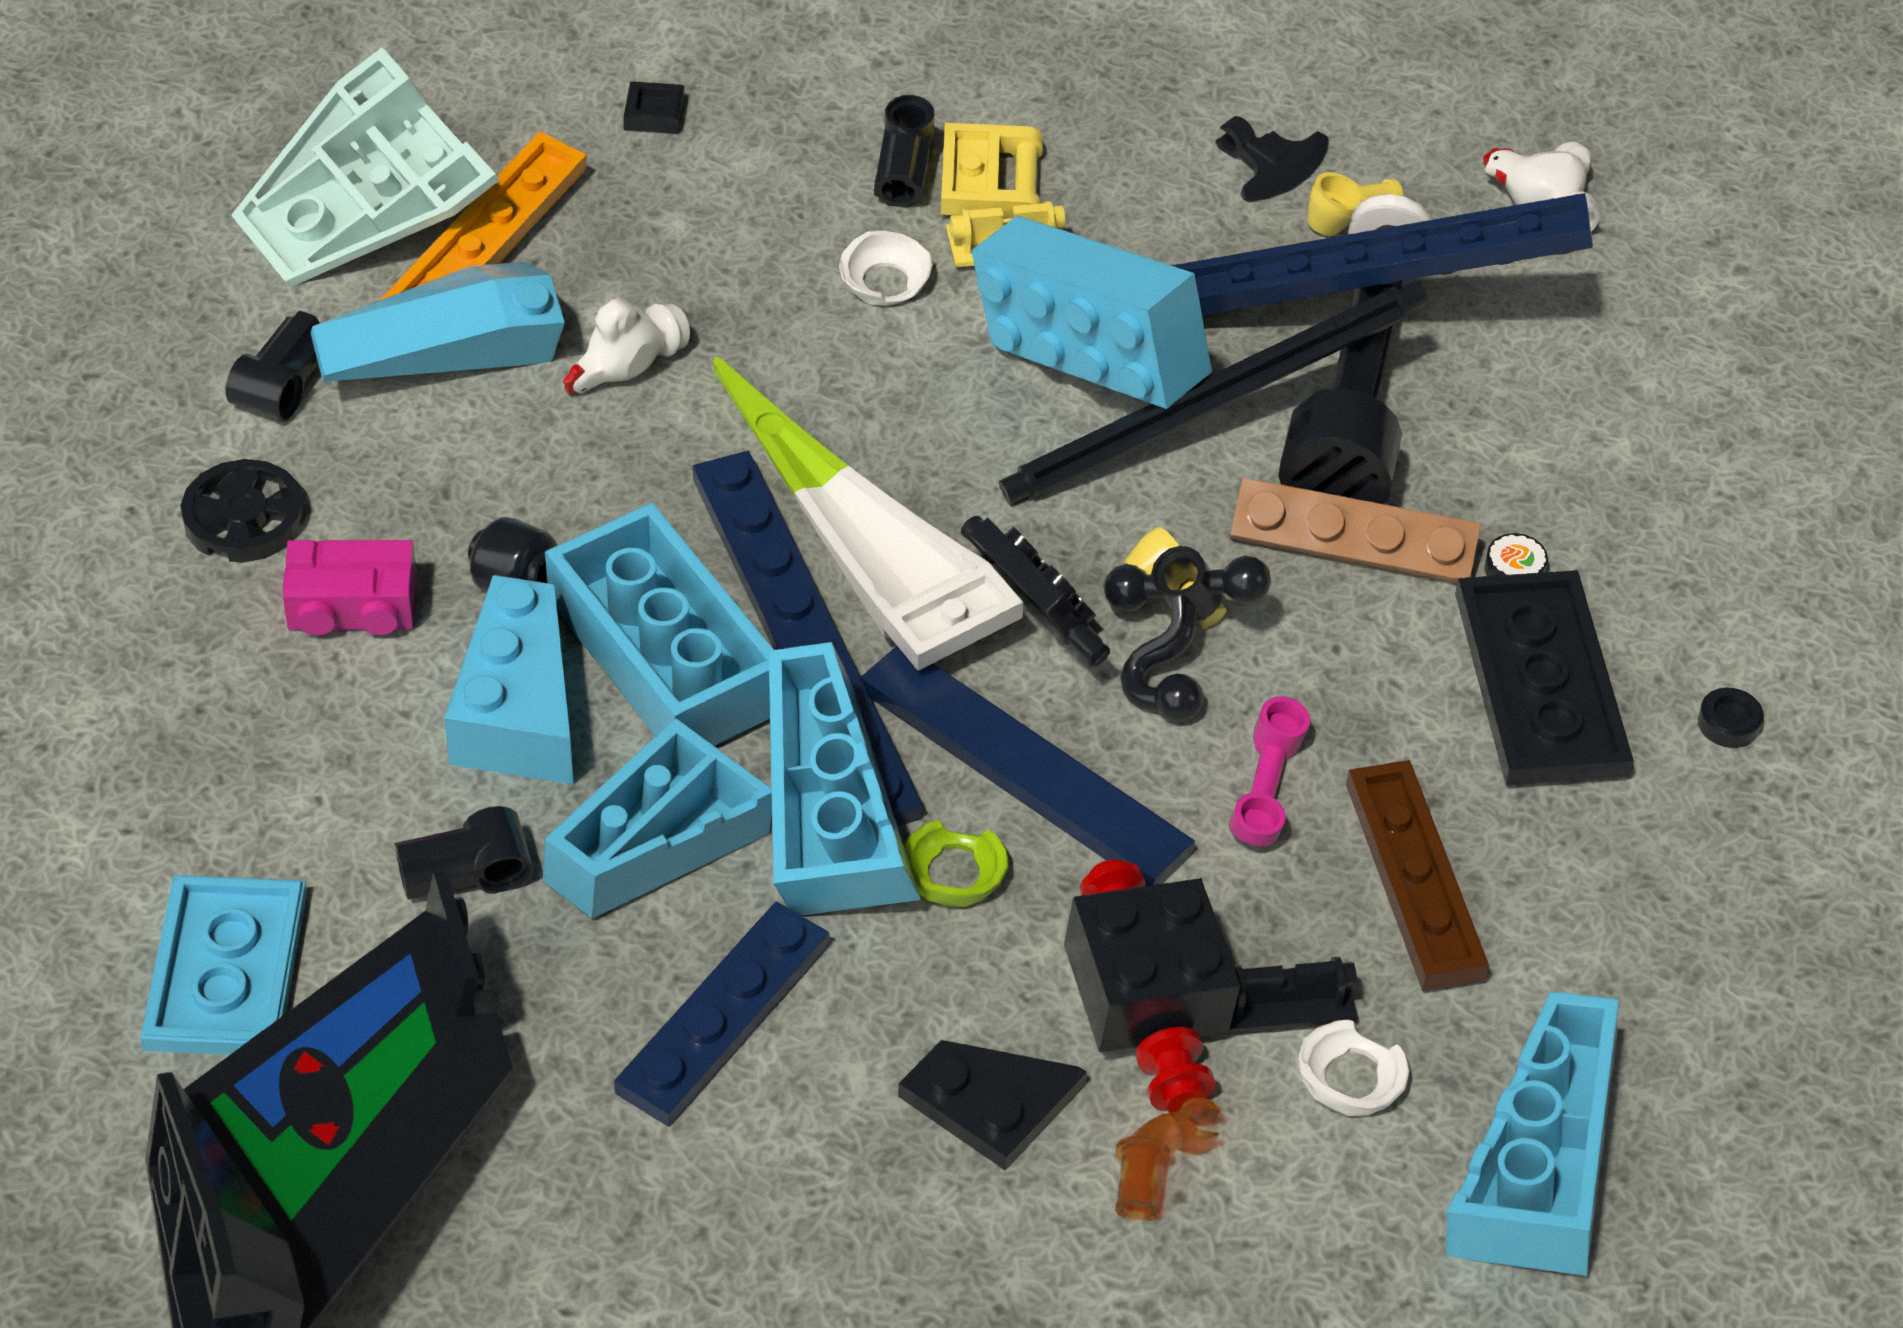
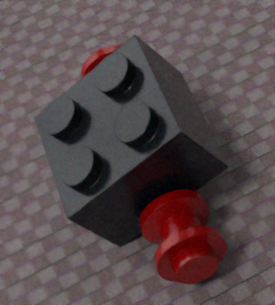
M1116 859L1103 861L1094 866L1082 880L1079 888L1081 896L1073 897L1064 941V947L1098 1051L1101 1053L1137 1047L1135 1058L1139 1069L1146 1074L1156 1075L1147 1088L1151 1105L1158 1110L1168 1111L1175 1115L1191 1113L1204 1105L1216 1085L1211 1069L1206 1065L1194 1063L1203 1051L1200 1037L1228 1033L1240 989L1239 980L1202 878L1145 886L1142 870L1136 864Z

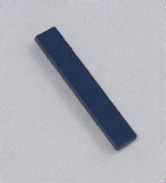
M896 646L860 677L870 699L1105 860L1116 859L1123 862H1131L1139 866L1145 878V886L1163 884L1193 855L1194 839L935 664H931L918 671L899 647Z

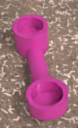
M1279 696L1267 700L1261 708L1254 727L1253 741L1260 757L1251 791L1237 801L1228 824L1229 830L1235 837L1250 845L1264 847L1275 844L1285 823V811L1282 805L1275 799L1284 761L1292 758L1298 752L1310 725V715L1307 709L1295 699Z

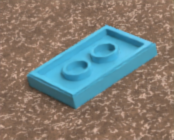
M173 875L140 1036L143 1051L230 1055L286 1014L307 898L306 881Z

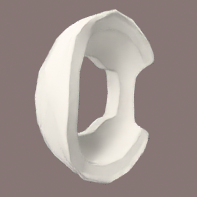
M868 231L857 237L843 251L839 263L841 277L847 289L864 302L875 306L900 304L917 295L927 282L933 266L930 252L918 241L904 234L890 231ZM879 266L898 268L907 276V291L899 295L884 297L882 293L872 291L865 285L864 275L869 270Z
M1338 1020L1316 1028L1303 1039L1298 1057L1302 1081L1312 1097L1326 1107L1346 1116H1367L1389 1107L1405 1091L1410 1073L1406 1054L1400 1046L1396 1044L1388 1048L1362 1036L1356 1030L1352 1020ZM1348 1052L1366 1055L1378 1065L1376 1069L1378 1081L1376 1088L1370 1095L1360 1099L1335 1091L1328 1086L1325 1080L1326 1068L1334 1060L1344 1057Z

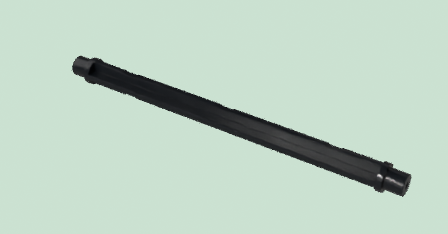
M1414 281L1400 289L1396 287L1389 288L1367 301L1204 378L1168 409L1149 404L1033 461L1018 466V472L998 481L1002 495L1009 505L1028 496L1034 499L1046 491L1383 329L1408 319L1411 312L1428 304L1426 292L1418 281Z

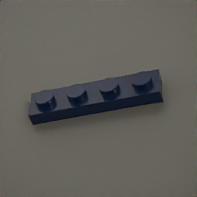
M775 901L614 1080L615 1094L670 1127L829 947L830 932Z

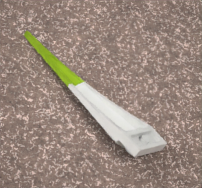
M714 356V372L881 634L884 638L890 637L918 671L1023 618V601L988 561L957 543L884 493L808 434L722 358Z

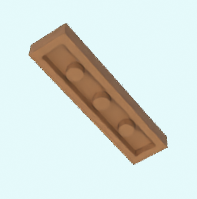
M1242 477L1230 540L1457 584L1458 578L1471 577L1481 523Z

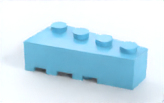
M1550 991L1520 1054L1518 1068L1508 1089L1504 1088L1495 1107V1117L1483 1143L1479 1142L1471 1158L1469 1172L1460 1192H1455L1447 1209L1446 1256L1587 1276L1616 1051L1619 999Z

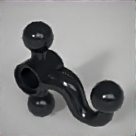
M1177 546L1169 548L1160 554L1154 562L1151 574H1147L1145 570L1137 565L1127 563L1116 566L1107 574L1103 585L1105 598L1117 610L1133 612L1141 609L1149 599L1163 598L1172 610L1171 624L1167 631L1142 644L1132 652L1124 663L1120 676L1122 691L1131 704L1144 711L1159 712L1167 720L1177 723L1190 721L1201 711L1204 697L1202 687L1197 680L1188 675L1176 673L1166 676L1157 687H1151L1145 681L1146 674L1152 668L1184 654L1192 646L1196 636L1198 621L1206 619L1215 612L1220 605L1222 594H1227L1229 598L1237 603L1246 605L1259 602L1267 595L1271 585L1269 568L1263 561L1253 556L1244 555L1234 558L1225 569L1210 570L1198 551L1187 546ZM1196 577L1191 586L1177 591L1183 582Z

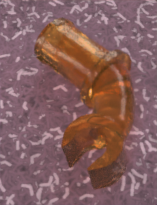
M1192 1098L1187 1100L1180 1107L1179 1111L1165 1113L1149 1120L1132 1133L1130 1137L1121 1139L1116 1144L1115 1156L1121 1162L1119 1192L1115 1206V1212L1124 1219L1151 1221L1158 1217V1213H1160L1159 1195L1162 1166L1170 1159V1147L1175 1146L1182 1153L1191 1156L1202 1155L1211 1151L1219 1133L1200 1130L1194 1124L1213 1127L1221 1108L1211 1100Z

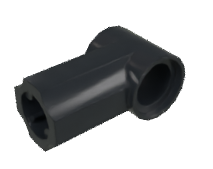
M902 95L896 97L887 104L885 109L884 136L875 178L874 196L885 201L887 206L908 208L911 204L922 201L928 162L933 154L935 114L931 103L920 96Z
M298 311L295 316L286 317L256 356L248 353L242 354L233 364L227 378V401L233 405L281 422L288 421L301 403L306 379L318 365L311 337L312 326L320 324L317 317L303 311Z
M494 806L481 809L469 816L464 822L463 828L394 843L407 900L429 895L433 872L447 871L452 890L477 884L478 888L484 892L495 894L522 887L530 880L534 871L520 818L516 811L508 807Z

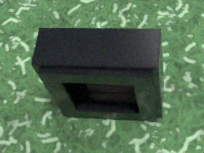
M630 81L623 116L624 131L679 134L685 100L684 85Z

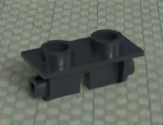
M1340 956L1331 957L1330 961L1295 964V968L1283 969L1282 965L1243 969L1241 965H1233L1240 983V989L1228 1033L1326 1025L1338 1020L1357 1022V1014L1351 989H1355L1357 986V973L1354 962L1342 963Z

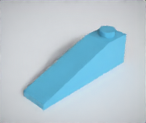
M528 262L466 267L312 326L311 337L323 382L551 362L565 322L551 275Z

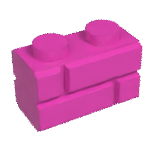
M413 540L287 541L286 569L284 570L282 591L288 630H302L311 635H324L332 630H365L371 634L385 635L393 632L395 629H413L417 586Z

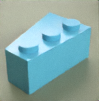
M493 575L444 717L449 765L574 785L554 584Z
M675 718L545 838L543 882L593 919L768 835L772 817V790L764 782Z

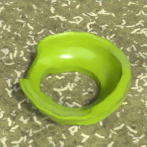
M933 820L914 831L904 843L919 894L928 901L944 906L966 907L981 902L998 888L1009 868L1007 849L999 837L988 829L981 835L953 832L944 828L940 820ZM956 848L974 854V861L979 869V877L975 884L969 888H958L935 884L931 881L928 869L931 863L941 855L943 849Z

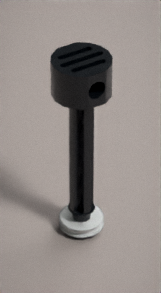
M1393 194L1372 196L1361 202L1353 211L1348 234L1431 220V217L1420 204L1407 197ZM1403 281L1389 285L1380 284L1355 289L1351 308L1385 292L1389 288L1396 287L1400 289ZM1393 325L1342 349L1332 389L1315 392L1293 410L1279 467L1278 478L1281 485L1383 504L1388 500L1402 431L1397 416L1382 401L1377 399Z

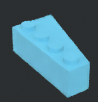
M832 642L769 651L773 884L786 906L802 916L921 900L850 678Z

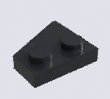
M940 1040L899 1082L898 1097L1006 1171L1086 1085L1087 1072L1079 1066Z

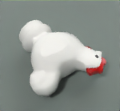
M1574 141L1562 143L1554 151L1541 152L1529 156L1519 155L1510 148H1493L1490 153L1484 155L1483 163L1486 165L1485 172L1494 176L1499 183L1505 185L1515 204L1519 205L1586 193L1584 192L1586 174H1588L1591 165V153L1587 147ZM1586 193L1592 231L1598 224L1600 214L1596 208L1595 199L1591 194Z
M623 298L609 300L607 304L600 307L596 316V326L590 338L588 351L571 367L569 374L563 380L565 391L570 395L575 393L583 394L602 383L630 380L649 368L657 355L669 357L675 354L677 350L684 348L688 344L690 338V327L686 315L674 304H653L644 312L638 306L632 305Z

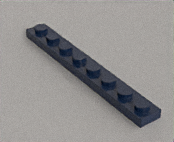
M1586 193L1171 266L1195 274L1201 313L1206 315L1220 314L1229 310L1264 304H1278L1287 300L1322 294H1336L1345 290L1380 284L1389 285L1399 281L1438 274L1447 275L1467 269L1497 264L1505 265L1531 258L1555 254L1564 255L1573 251L1593 248Z
M750 451L692 465L693 481L772 648L779 650L832 642L850 678L896 824L900 826L921 820L922 803Z

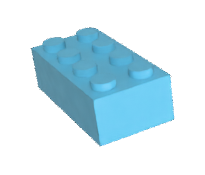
M1018 215L971 250L977 275V285L981 293L988 324V334L992 345L998 349L1168 409L1212 372L1194 273Z
M653 502L545 551L547 584H554L557 612L654 736L661 732L672 720L677 718L715 746L770 719L769 651L774 649Z

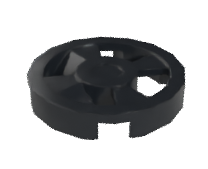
M251 459L223 462L200 473L186 488L180 505L186 537L196 549L208 556L210 555L208 547L215 551L228 552L229 562L238 563L266 559L285 549L287 541H293L292 530L299 524V521L303 524L305 518L300 485L287 470L268 461ZM262 474L278 481L279 491L265 498V495L259 489L254 488V485L259 475ZM214 492L215 494H217V495L219 496V499L210 498V497L201 496V495H202V494H212V493ZM268 514L285 517L271 531L266 533L262 529L267 524ZM225 530L228 532L225 538L217 536Z

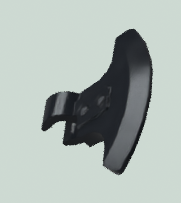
M1234 116L1221 125L1220 129L1225 134L1215 141L1221 151L1232 158L1240 157L1253 169L1255 176L1243 185L1240 193L1245 201L1269 199L1296 188L1318 168L1328 146V137L1319 131H1316L1302 141L1285 139L1275 131L1266 133L1260 138L1256 137L1252 126L1240 116Z

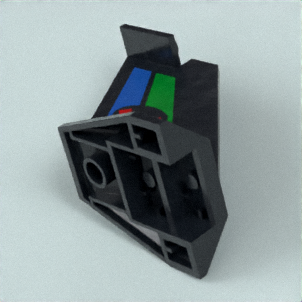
M447 871L433 872L427 904L423 913L183 1089L172 1072L157 1074L145 1161L171 1328H313L510 1078L513 1066L497 1013L474 1014L473 1000L475 992L482 991L484 988V964L478 950H470L466 937L469 925L466 903L462 897H454Z

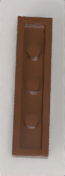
M1406 760L1350 769L1346 787L1422 991L1485 980L1489 963L1411 761Z

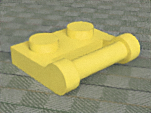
M945 122L941 215H960L961 209L977 210L1002 207L1003 218H1012L1013 206L1042 203L1041 198L1037 195V159L1043 152L1042 133L1038 129L1029 126ZM999 153H1011L1015 158L1014 190L998 189Z

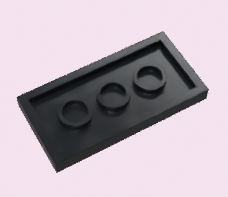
M1578 570L1458 578L1455 596L1505 785L1630 777L1634 759Z

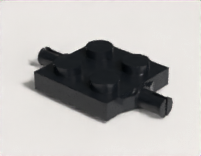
M979 515L969 518L963 524L961 534L977 548L983 559L990 564H995L1007 579L1061 633L1060 638L1066 645H1071L1091 667H1096L1107 659L1110 654V648L1103 643L1102 639L1088 624L1096 617V614L1076 594L1077 591L1052 565L1048 566L1038 555L1037 550L1015 527H1012L1004 534L988 517L983 521Z

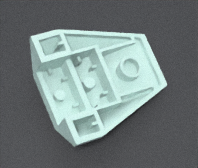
M381 47L337 81L231 216L288 286H293L456 215L496 184L499 178L467 141L464 144L459 141L427 105L409 76Z

